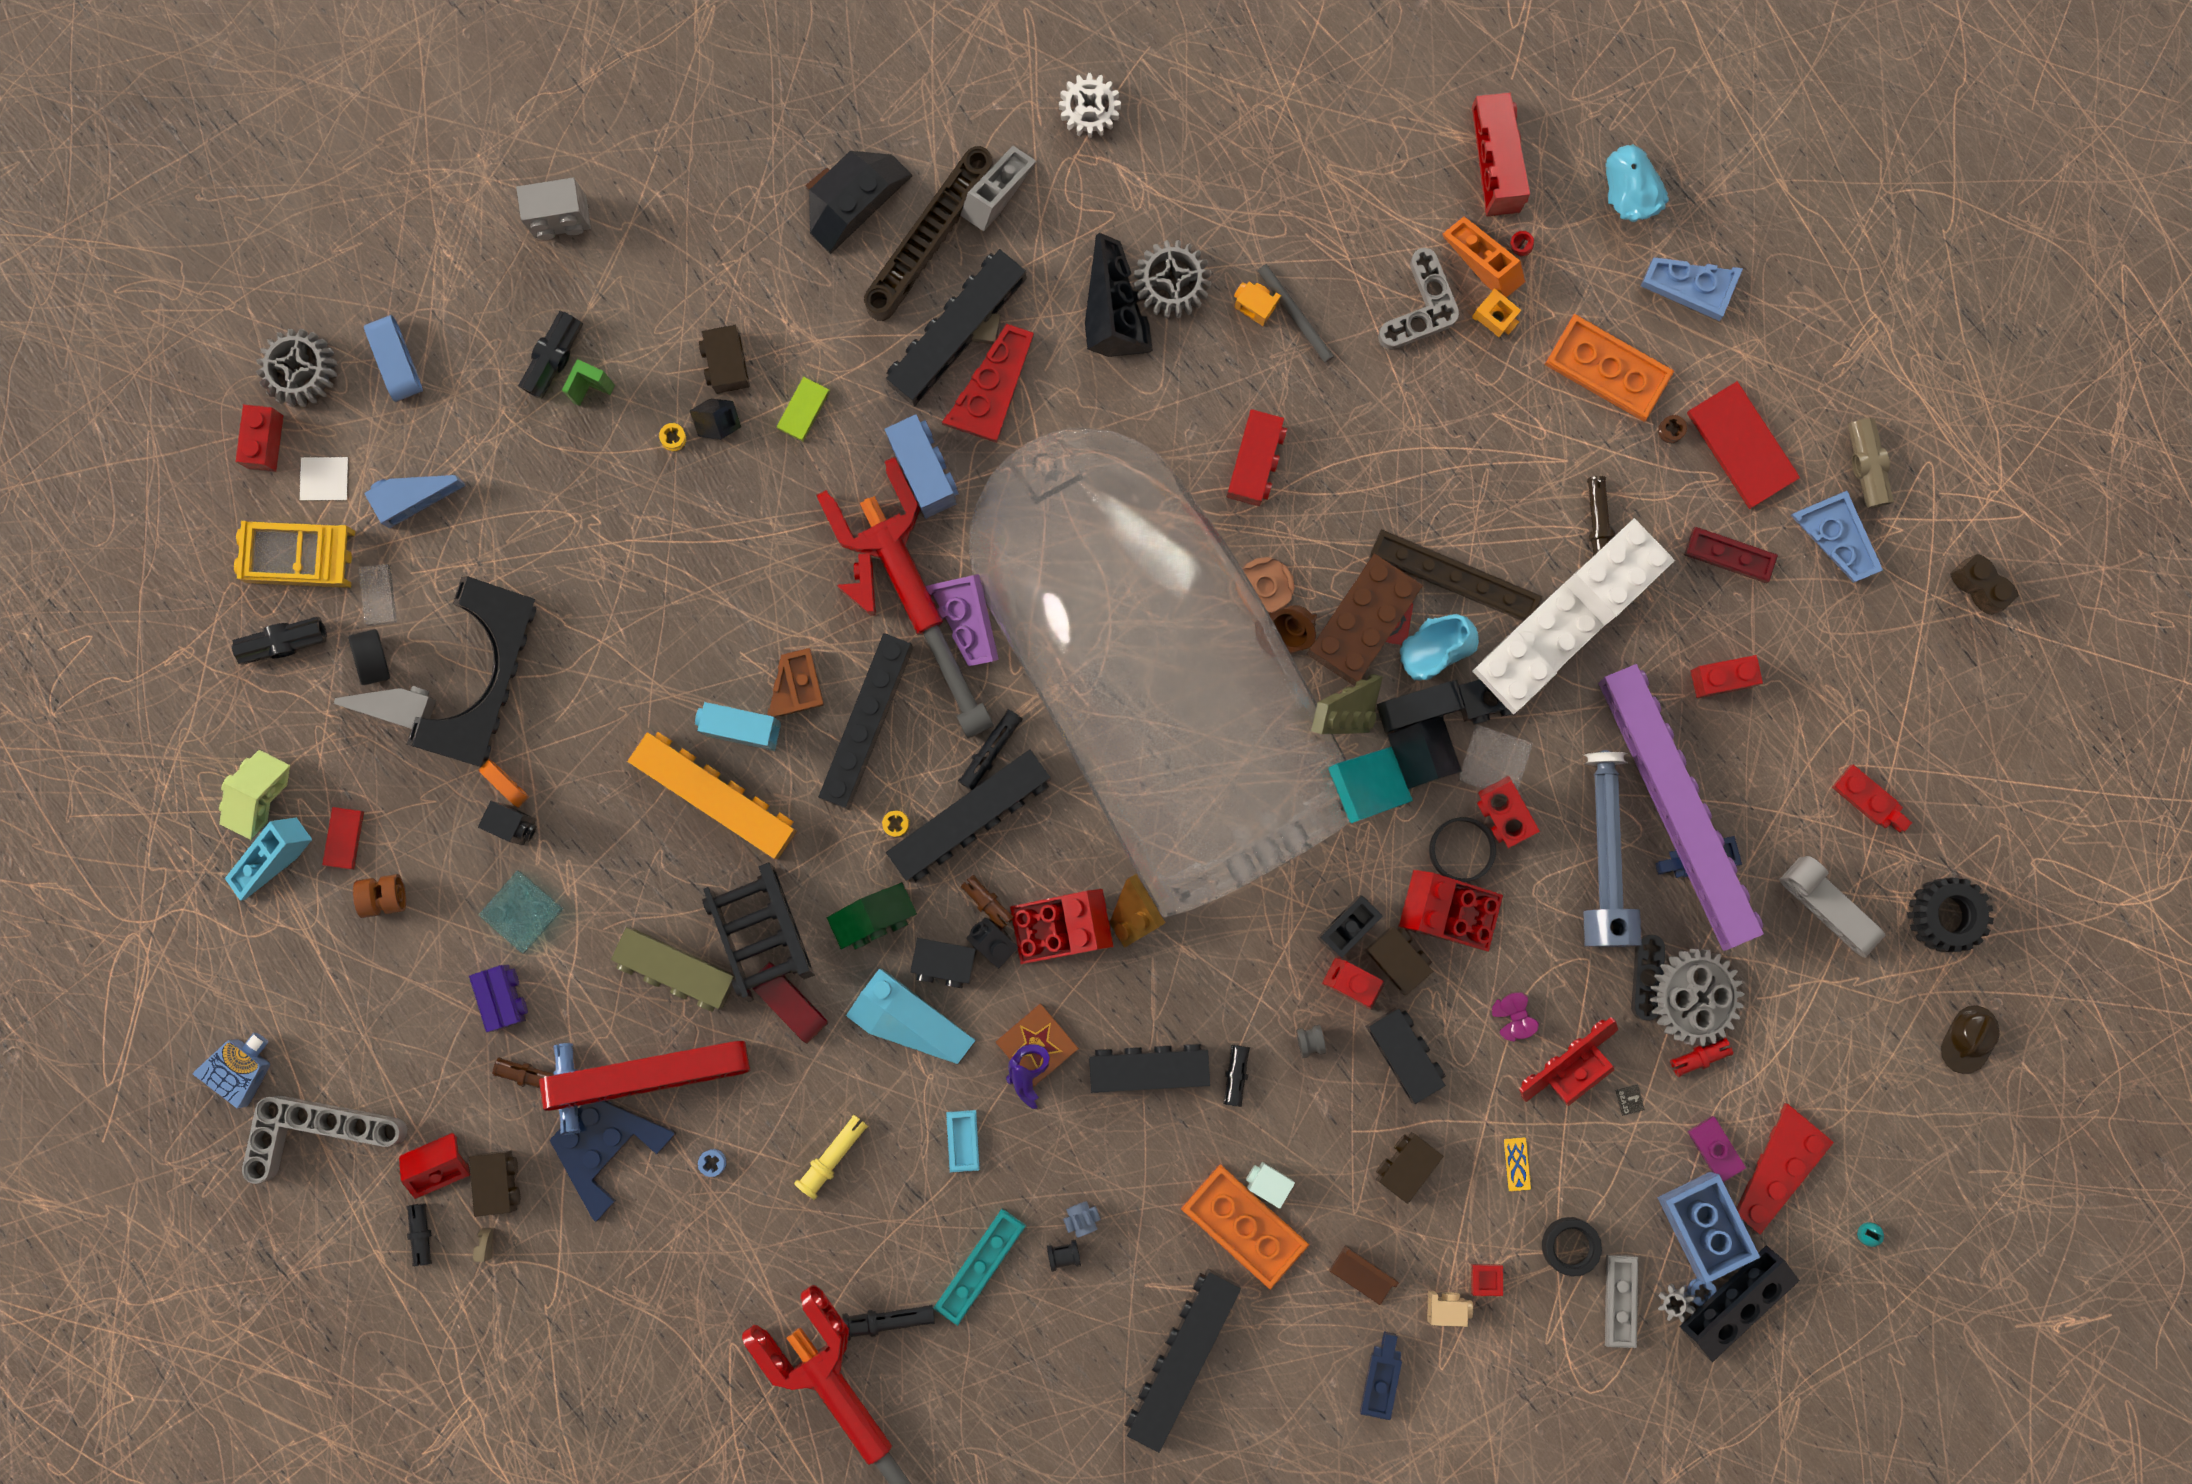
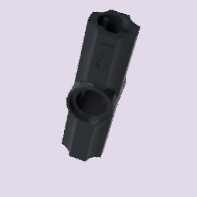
M559 311L546 336L541 337L534 346L531 355L532 361L518 387L537 398H543L556 373H560L569 360V349L583 326L581 321L566 312Z
M317 616L292 624L279 623L263 628V632L232 640L233 644L231 647L238 664L244 665L269 657L272 659L287 657L295 654L298 649L327 642V632L321 618Z

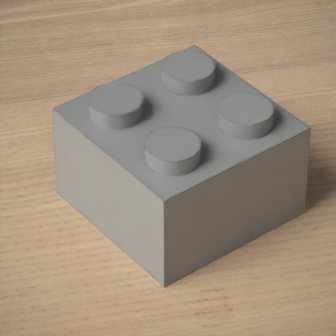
M574 177L516 187L521 221L534 238L549 240L557 234L579 235L584 232L583 230L591 229L587 198Z

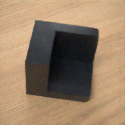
M708 399L690 410L699 437L722 440L741 428L733 401Z

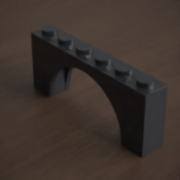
M469 576L461 577L453 605L471 614L487 633L493 651L491 679L481 697L465 711L442 719L415 717L406 745L481 767L482 762L488 760L491 752V746L488 743L491 734H496L500 724V718L497 717L500 706H505L508 700L509 690L506 688L509 679L514 678L518 669V662L515 660L518 651L524 649L527 641V634H524L527 623L533 621L536 613V607L533 606L534 598Z

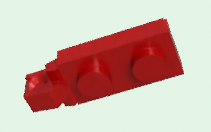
M1854 764L1850 765L1832 786L1836 792L1876 825H1881L1884 828L1891 825L1900 833L1905 832L1912 824L1906 816L1900 813L1903 807L1898 804L1899 802Z

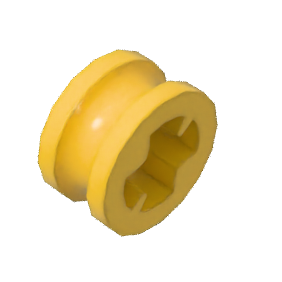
M669 423L661 428L659 439L666 450L678 451L685 446L686 434L680 425ZM670 431L672 434L673 431H678L677 435L680 440L677 443L673 440L672 444H670L666 434Z
M897 810L887 813L882 821L884 831L893 837L904 835L910 825L907 815ZM894 815L896 819L898 816L903 819L901 822L902 830L897 832V829H894V832L889 829L891 825L889 819Z

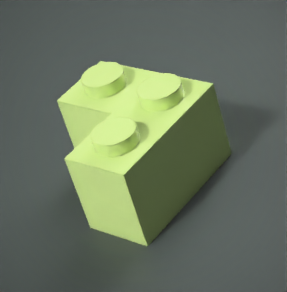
M258 750L251 758H246L240 765L239 770L233 776H227L222 784L223 798L219 805V811H221L219 824L251 840L268 823L270 802L287 786L290 765L261 750Z

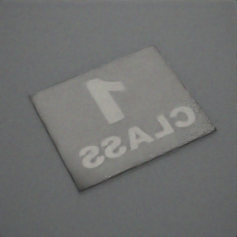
M1638 1084L1615 1090L1622 1116L1645 1110Z

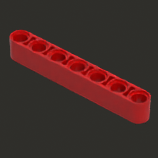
M733 1041L548 1076L539 1079L543 1110L553 1111L748 1073L751 1070L746 1042Z

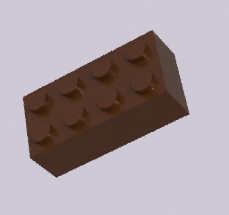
M1374 553L1307 652V655L1353 686H1356V682L1361 680L1423 585Z

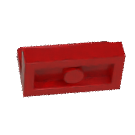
M454 1133L399 1156L401 1182L414 1199L470 1176L469 1166L458 1153L457 1137Z

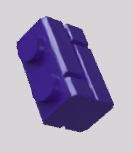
M499 965L469 976L486 1033L526 1021L524 1014L528 1013L524 998L518 997L515 986L519 985V979L514 968L510 969L509 965Z

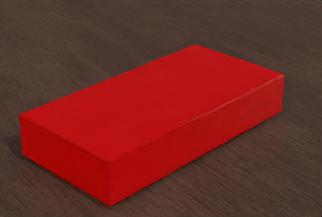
M332 807L322 865L354 870L364 811Z

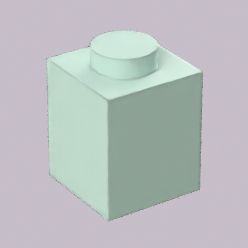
M1264 1162L1259 1167L1254 1165L1246 1178V1181L1249 1182L1247 1188L1251 1192L1278 1208H1281L1295 1184L1292 1179Z

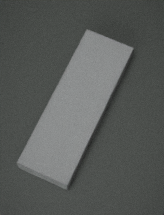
M1606 1255L1605 1346L1637 1348L1638 1257Z

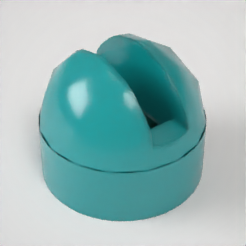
M1865 1222L1858 1228L1857 1236L1862 1244L1876 1247L1883 1242L1884 1232L1878 1224ZM1867 1229L1878 1234L1877 1239L1865 1235Z

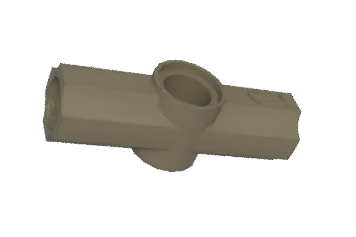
M1865 418L1849 423L1848 428L1854 450L1852 468L1855 476L1861 481L1866 508H1877L1893 503L1894 500L1888 478L1890 459L1886 449L1881 447L1875 418Z

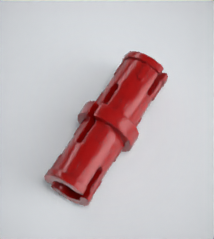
M1722 1038L1716 1043L1703 1048L1697 1046L1693 1048V1052L1671 1059L1672 1067L1684 1064V1066L1673 1070L1675 1075L1679 1078L1698 1068L1706 1069L1710 1067V1063L1732 1056V1047L1719 1051V1049L1730 1045L1727 1038Z

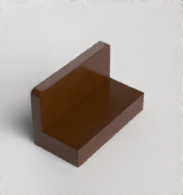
M1346 1245L1329 1269L1331 1273L1379 1305H1381L1392 1286L1396 1288L1399 1284L1395 1278Z

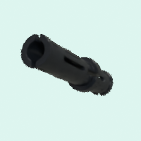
M1007 709L1005 715L991 732L979 752L972 755V762L962 777L959 778V783L972 791L985 772L992 769V762L1007 743L1016 727L1022 722L1023 719L1019 715ZM1006 727V728H1007L1006 731L1003 733V735L1001 736V738L999 739V741L996 743V745L994 746V748H992L991 746L993 745V743L995 742V740L998 738V736L1000 735V733L1002 732V730ZM989 752V755L982 763L978 771L974 773L975 769L980 764L986 753Z

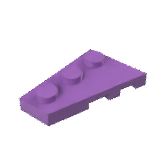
M972 575L926 586L929 594L934 596L940 607L937 610L942 619L946 618L953 631L952 637L967 665L973 666L999 660L980 575Z

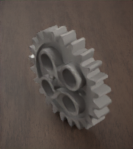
M1690 949L1689 953L1688 951H1679V958L1675 956L1669 957L1671 966L1666 964L1660 965L1664 971L1663 975H1654L1660 983L1659 986H1651L1652 990L1658 992L1657 996L1650 998L1651 1002L1658 1003V1007L1652 1013L1662 1015L1657 1024L1667 1025L1664 1032L1670 1035L1674 1034V1040H1684V1044L1694 1045L1695 1043L1701 1046H1705V1042L1716 1043V1036L1726 1037L1724 1028L1734 1029L1733 1024L1730 1022L1731 1019L1740 1020V1016L1735 1013L1736 1008H1744V1005L1737 1002V998L1744 996V993L1737 991L1736 987L1740 986L1742 981L1733 979L1738 971L1736 969H1728L1730 961H1720L1721 954H1711L1710 950L1701 949V951L1699 949ZM1697 970L1699 976L1698 980L1695 982L1693 976L1695 971ZM1716 990H1718L1719 992V998L1717 1001H1715L1714 999V993ZM1679 992L1681 1000L1677 1005L1675 999L1677 993ZM1698 1012H1700L1701 1014V1020L1699 1024H1697L1696 1022V1016Z

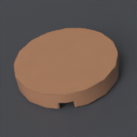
M1269 557L1256 558L1247 563L1239 573L1236 583L1237 597L1242 605L1251 613L1261 616L1284 609L1291 601L1295 588L1293 576L1288 567L1282 562L1280 563Z

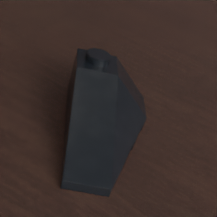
M1102 233L1097 234L1095 238L1085 317L1087 349L1107 357L1150 353L1153 351L1150 325L1147 316H1141L1137 304L1140 301L1137 297L1138 291H1133L1128 278L1131 275V270L1121 241Z

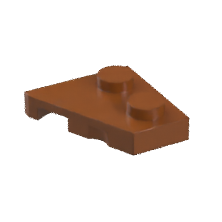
M806 648L782 654L767 715L776 718L824 706L811 649Z

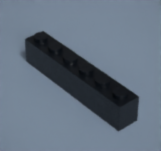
M1001 249L995 255L991 253L984 259L981 264V271L976 276L971 275L962 286L964 290L957 298L953 296L947 301L943 308L945 310L938 319L933 318L925 327L924 331L926 333L919 341L917 339L913 340L905 351L907 355L901 362L895 361L886 373L888 375L886 377L888 385L913 407L919 403L972 342L974 331L983 321L987 322L992 314H997L1026 281V270Z
M883 633L818 798L847 810L850 809L912 653L913 646L911 643Z
M1029 749L889 849L886 854L907 882L913 879L917 883L930 873L927 868L937 862L940 866L954 856L951 851L959 845L964 849L976 841L978 838L975 834L985 828L989 831L1001 822L999 817L1009 810L1011 814L1015 813L1025 805L1023 800L1032 793L1037 797L1049 788L1047 782L1051 780V777L1031 749Z
M1207 1269L1205 1275L1199 1273L1192 1288L1196 1292L1191 1302L1186 1300L1179 1313L1182 1320L1178 1328L1172 1327L1165 1341L1169 1346L1164 1356L1159 1354L1151 1370L1155 1374L1150 1383L1145 1381L1138 1395L1141 1402L1137 1410H1130L1124 1423L1128 1427L1126 1430L1127 1437L1160 1453L1241 1291L1239 1284L1210 1269Z

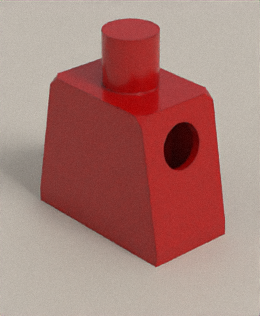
M1338 958L1334 959L1322 982L1323 985L1372 1010L1385 985L1384 981Z

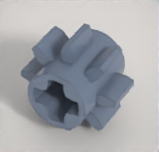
M1087 1201L1066 1209L1069 1217L1063 1218L1068 1233L1075 1231L1078 1238L1098 1229L1095 1222L1101 1220L1096 1206L1089 1208Z

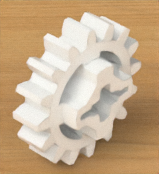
M1088 73L1087 80H1083L1078 75L1076 76L1077 83L1075 85L1068 81V91H1061V99L1064 100L1059 102V110L1063 111L1061 113V120H1069L1067 129L1071 130L1076 127L1078 136L1083 131H1087L1089 138H1092L1093 131H1097L1102 136L1103 127L1111 130L1113 128L1112 120L1119 119V113L1116 111L1121 109V101L1117 100L1119 92L1118 90L1111 91L1113 85L1111 81L1103 84L1102 75H1099L1097 80H1092L1091 73ZM1106 98L1109 103V109L1107 112L1105 111V108L1102 106L1105 103ZM1072 99L1075 100L1077 105L1074 112L1071 110Z

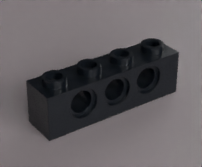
M1767 1245L1758 1252L1760 1258L1744 1265L1679 1326L1693 1345L1712 1363L1800 1281L1786 1261Z

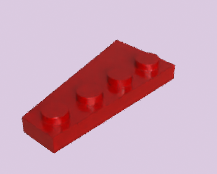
M1009 324L1005 325L986 354L984 361L972 375L965 390L961 392L955 401V405L942 421V425L992 442H998L1034 337L1033 332Z
M1784 1103L1781 1109V1116L1770 1133V1140L1764 1153H1761L1752 1179H1749L1736 1208L1742 1221L1757 1234H1761L1834 1143L1787 1103Z

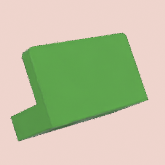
M577 359L562 389L564 394L578 406L581 405L589 386L611 395L615 384L603 370Z

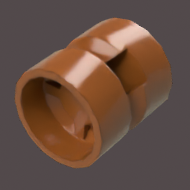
M399 874L381 876L378 882L374 878L356 880L354 882L353 899L355 909L360 918L379 916L382 910L385 914L404 912L406 908V892L403 880Z

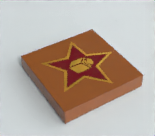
M1041 1003L996 1041V1044L1010 1060L1017 1050L1025 1045H1039L1047 1050L1050 1057L1049 1066L1043 1073L1032 1079L1033 1087L1079 1049ZM1037 1053L1026 1054L1020 1061V1066L1025 1067L1029 1071L1038 1069L1043 1064V1058Z

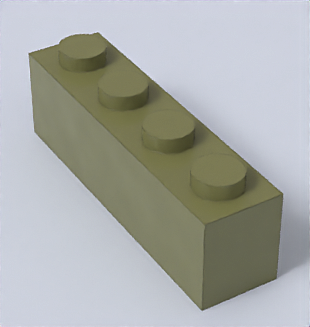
M629 927L625 928L611 958L612 961L618 963L616 968L630 975H633L634 971L645 975L643 981L656 987H660L661 983L672 988L671 994L685 1000L688 996H691L698 1000L697 1005L711 1012L714 1011V1008L723 1009L733 988L732 980L736 979L734 974Z

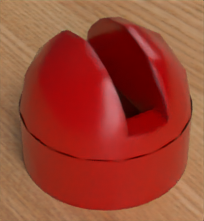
M1527 231L1516 232L1511 238L1512 251L1520 257L1527 256L1532 252L1534 248L1533 236ZM1524 241H1528L1526 246L1521 250L1520 248L1523 245Z

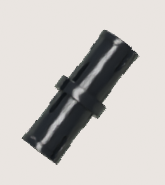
M1231 1045L1230 1063L1228 1071H1225L1227 1081L1223 1104L1242 1107L1245 1080H1248L1249 1074H1246L1250 1047Z
M426 1203L408 1205L406 1209L410 1233H407V1240L411 1241L412 1266L432 1264L429 1237L432 1236V1232L428 1230Z

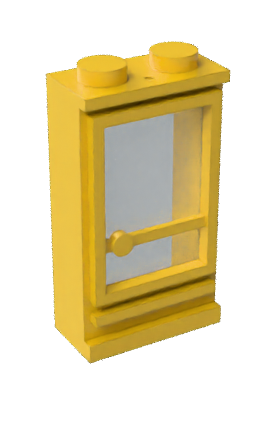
M241 521V528L236 533V542L239 546L238 557L234 561L236 579L254 584L351 588V582L346 580L344 575L345 563L351 564L352 553L346 550L347 536H355V530L347 525Z

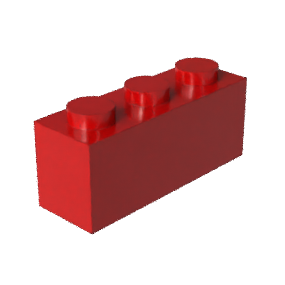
M1253 409L1250 410L1226 498L1259 507L1262 499L1268 500L1272 483L1267 482L1270 471L1276 472L1280 458L1279 455L1275 454L1277 444L1283 445L1287 428L1282 427L1284 418Z

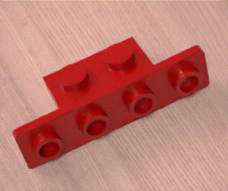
M1610 1017L1606 1021L1601 1020L1592 1027L1591 1033L1585 1038L1576 1039L1569 1045L1567 1052L1560 1057L1555 1056L1545 1064V1069L1540 1073L1528 1076L1522 1082V1087L1519 1088L1524 1101H1529L1550 1085L1565 1104L1569 1106L1612 1073L1614 1066L1597 1047L1618 1031L1614 1018Z

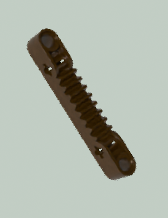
M974 146L964 154L868 288L864 296V303L872 319L885 321L894 314L913 287L915 280L920 276L921 270L926 268L927 262L933 258L934 252L938 251L941 242L946 240V236L952 231L954 224L958 223L968 192L993 167L992 156L986 148ZM977 160L986 163L981 169H975L971 166ZM878 298L887 300L886 305L882 308H875L872 304Z

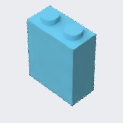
M704 702L703 709L698 708L695 718V725L698 726L697 731L707 737L771 751L776 749L781 722L775 717Z

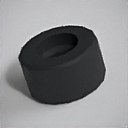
M373 629L349 635L348 639L361 685L390 679L378 630Z

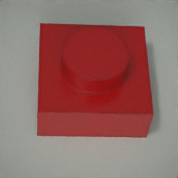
M1471 1264V1294L1473 1296H1503V1265Z

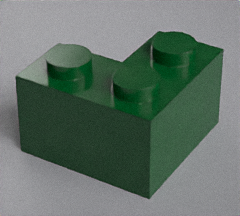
M903 882L863 897L826 918L840 949L842 950L852 945L854 950L871 943L869 937L873 941L888 934L886 930L888 928L895 932L908 926L907 919L917 915Z

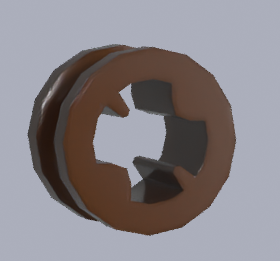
M1678 415L1666 417L1658 426L1659 437L1666 443L1678 442L1687 432L1685 420ZM1671 423H1673L1675 428H1679V431L1674 434L1675 436H1672L1671 431H1666V428Z

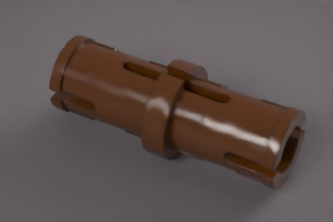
M972 875L967 879L968 882H964L960 888L974 900L980 912L984 911L1000 930L1004 929L1008 925L1007 923L1014 919V916L996 900L998 896L995 893H990L976 876Z
M500 1057L497 1058L492 1072L493 1076L515 1081L519 1086L529 1085L540 1088L539 1079L553 1076V1073L533 1068L529 1063L525 1062L522 1065Z

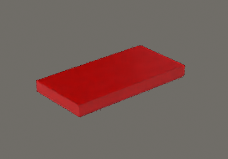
M1738 381L1687 412V415L1749 509L1800 478Z

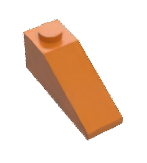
M1465 216L1443 233L1444 239L1492 291L1495 288L1507 298L1526 282L1521 261Z

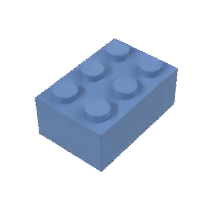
M915 414L885 428L889 443L925 519L957 505L955 496L959 494L951 473L944 474L943 472L946 469L945 461L938 446L934 448L931 446L934 440L926 421L920 422Z
M1708 1172L1657 1197L1698 1280L1707 1284L1760 1258L1719 1174Z

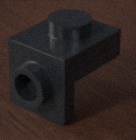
M984 918L981 922L975 924L966 938L998 969L1019 948L988 918Z

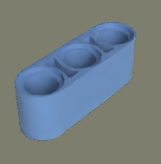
M393 315L364 325L367 339L393 401L397 402L423 392L420 379L401 330Z

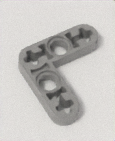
M1420 248L1415 251L1410 261L1411 271L1426 307L1383 324L1379 331L1378 339L1380 344L1386 349H1396L1449 329L1458 319L1459 309L1437 255L1429 248ZM1420 256H1423L1424 260H1430L1427 268L1432 275L1425 279H1422L1427 273L1423 265L1418 266L1417 264ZM1438 282L1442 286V293L1437 296L1429 294L1427 291L1428 283ZM1444 308L1446 312L1451 311L1452 314L1449 317V321L1442 317L1435 320L1434 325L1436 327L1432 326V318L1440 315L1441 309ZM1414 318H1422L1426 322V329L1423 332H1416L1412 329L1410 323ZM1401 323H1405L1406 332L1398 334L1396 341L1393 342L1391 338L1386 339L1385 336L1388 329H1391L1392 332L1400 331L1403 328Z

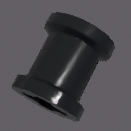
M1076 1239L1071 1240V1244L1056 1247L1052 1245L1047 1246L1052 1272L1056 1271L1057 1268L1069 1265L1081 1266Z

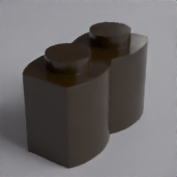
M1980 554L1965 559L1950 573L1956 586L1962 591L1971 594L1975 605L1986 614L1993 615L2005 610L2019 596L2015 586L2007 578L1998 575L1993 563Z

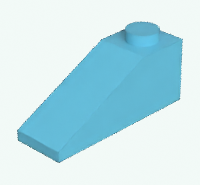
M297 817L270 821L225 877V880L239 900H245L295 861L312 841V838Z

